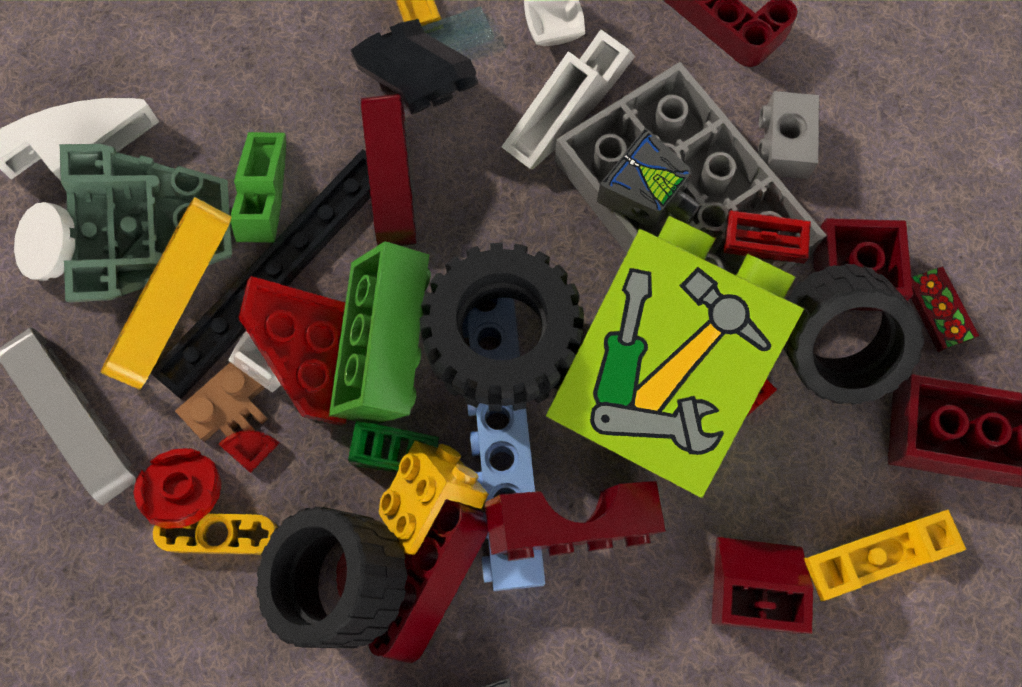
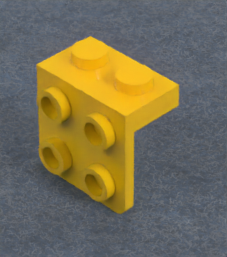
M414 441L408 454L402 458L392 484L380 499L379 515L388 526L389 531L398 538L400 548L403 549L405 554L415 555L446 499L481 509L489 495L477 481L478 474L466 467L460 460L461 454L450 446L439 444L437 448Z

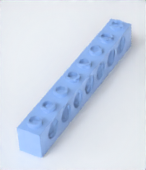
M489 299L496 304L493 310L483 312L474 307L463 321L462 333L464 339L469 338L470 348L474 352L494 360H510L520 357L514 299ZM489 336L495 337L500 341V345L493 350H485L479 343L483 338ZM479 403L477 408L467 404L468 416H477L478 431L470 432L472 456H480L482 472L476 473L479 476L477 481L489 494L486 501L501 493L535 492L526 408L514 411L513 405L502 406V411L497 412L489 411V406ZM493 413H502L509 419L508 425L500 430L490 428L486 421ZM505 452L513 458L514 463L508 470L498 471L491 466V458L496 453ZM489 541L490 556L482 557L484 583L492 582L493 591L545 585L542 549L534 550V558L508 561L507 556L504 554L491 555Z

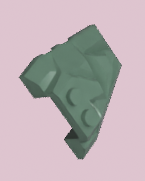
M59 144L61 184L67 195V211L74 222V228H70V237L75 238V250L72 260L64 261L65 301H108L143 289L194 197L230 215L228 181L181 166H177L175 169L154 163L153 158L143 155L137 158L116 152L115 147L104 144ZM230 224L208 266L232 257Z

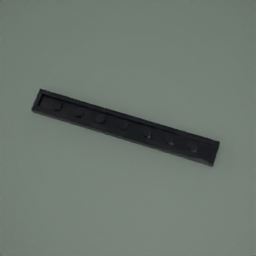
M362 149L286 228L275 240V243H272L154 366L151 374L177 397L182 399L246 331L239 320L247 280L253 276L288 286L371 198L365 150Z

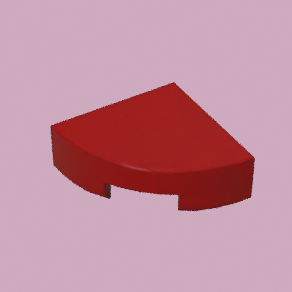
M246 430L229 435L219 445L251 473L277 447L279 441L264 432Z

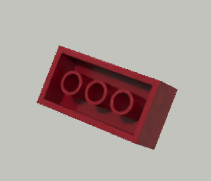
M911 374L907 380H904L899 385V388L893 391L888 465L1022 488V393Z

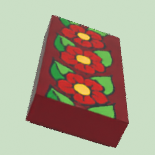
M943 266L911 277L913 290L911 300L938 352L974 340L979 336Z

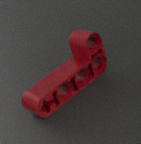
M663 0L735 61L747 67H754L762 63L786 40L798 13L796 5L791 0H770L756 13L740 0Z
M400 94L361 98V112L377 246L385 241L399 246L417 244L406 145L407 132L404 124L406 120Z
M445 500L417 553L410 555L405 563L407 580L405 583L406 593L404 601L401 602L399 613L395 621H392L388 626V630L382 636L376 637L374 642L368 644L372 654L404 663H414L422 656L487 537L488 526L484 511L459 502Z

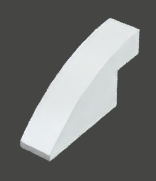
M603 30L598 32L580 59L568 51L506 139L502 148L529 169H534L556 149V139L578 126L604 98L634 59L633 53Z
M101 98L51 107L0 128V170L12 180L42 159L61 181L59 144H104L115 147L116 152H118L159 123V120L144 99Z

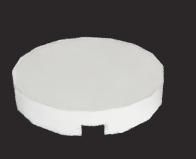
M47 202L36 203L25 212L19 221L14 242L15 259L21 273L29 279L49 281V278H57L64 273V261L72 260L75 250V238L70 237V228H74V222L66 209Z

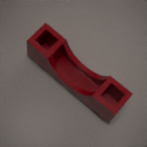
M657 481L618 484L600 491L596 509L584 523L570 521L560 516L551 508L541 491L503 494L484 502L491 555L507 553L508 561L534 558V550L548 549V556L575 553L574 545L587 544L588 552L614 548L613 541L625 540L626 547L641 546L651 543V535L666 532Z

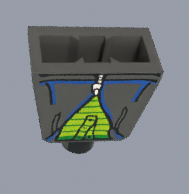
M644 128L600 183L597 202L650 228H656L668 212L688 224L701 205L684 193L692 175L691 169L646 128Z

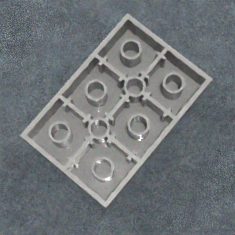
M681 62L556 139L554 161L626 254L639 228L658 237L668 216L679 220L668 212L656 228H650L597 202L600 183L644 128L655 135L692 171L684 193L701 205L688 225L716 238L705 258L706 261L737 275L746 257L724 253V245L726 243L725 231L727 229L726 220L730 210L811 221L809 255L815 251L826 237L823 230ZM737 225V229L768 231L776 232L779 235L800 237V233ZM758 258L785 272L798 264Z

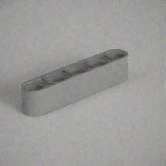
M29 327L0 347V362L85 489L98 503L105 505L134 484L139 474L136 470L131 472L129 466L132 464L114 439L109 440L107 435L110 432L94 409L89 410L86 404L89 402L72 378L67 379L65 374L68 372L52 348L47 350L44 346L47 343L45 338L35 328Z

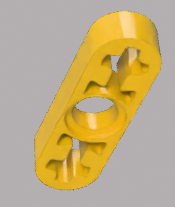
M207 514L199 520L197 527L195 523L183 527L186 530H195V538L179 536L176 537L175 544H172V539L165 537L166 529L155 525L153 528V539L160 549L173 553L261 555L264 547L267 546L270 540V536L278 527L273 520L263 515ZM223 522L228 530L227 538L222 544L211 546L206 538L207 530L212 524ZM236 522H241L239 530L255 531L257 524L261 523L262 529L269 532L268 538L261 539L259 546L256 547L254 540L238 538L239 546L234 547L238 536ZM194 540H196V546H192Z

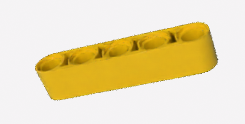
M196 197L191 200L106 358L100 373L141 390L220 244L232 216Z

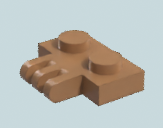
M229 363L176 409L175 412L204 442L219 429L227 437L236 433L234 429L238 425L244 431L255 430L246 418L252 414L253 418L260 424H264L268 420L251 401L265 387L235 365Z

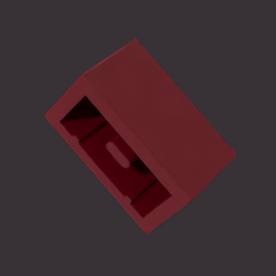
M716 537L711 624L791 634H812L813 584L804 561L803 548L800 546Z

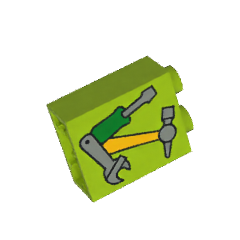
M668 216L658 237L639 228L546 417L703 498L804 308L784 299L795 276L749 254L745 257L737 275L705 260L716 238Z

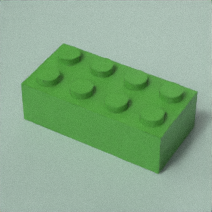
M385 241L351 262L329 416L379 424L410 415V410L413 408L416 400V389L413 386L415 369L418 367L421 359V349L418 346L420 318L423 316L421 304L431 278V272L428 269L429 254Z

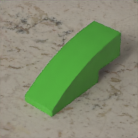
M248 132L234 179L237 195L231 212L232 219L230 223L236 242L275 243L282 202L286 157L285 133Z

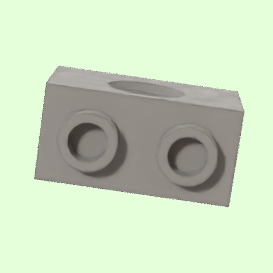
M774 91L767 106L762 105L760 109L758 125L759 128H765L764 139H761L759 142L758 155L776 176L808 179L818 164L819 95ZM782 133H786L792 138H787Z

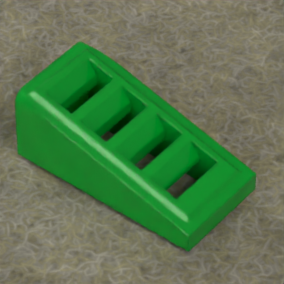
M356 421L348 461L352 466L397 473L400 464L397 461L401 441L408 442L406 452L408 454L414 441L438 448L440 438L418 432ZM368 436H374L371 456L364 455ZM385 438L391 439L388 460L381 458Z

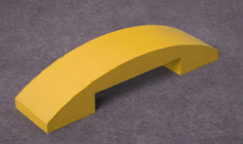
M949 509L815 554L804 558V561L822 602L905 570L966 550V547Z

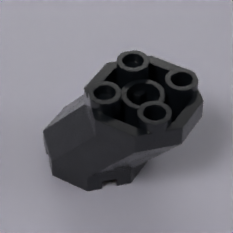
M419 19L391 26V32L382 36L378 32L351 49V55L358 70L400 94L411 115L430 107L431 103L433 107H437L453 99L452 93L457 91V89L460 93L479 83L471 59L426 34Z

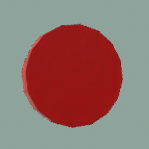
M191 448L173 449L159 454L150 461L152 465L145 472L141 470L136 478L133 491L136 507L151 524L164 529L183 528L201 520L211 512L218 501L222 485L215 463L210 458L208 459L206 456L201 455L200 451Z

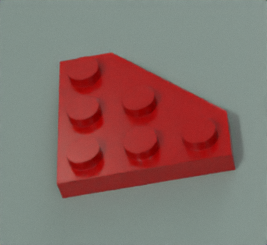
M251 276L247 280L239 315L242 325L302 417L340 426L346 424V419L329 416L346 303Z

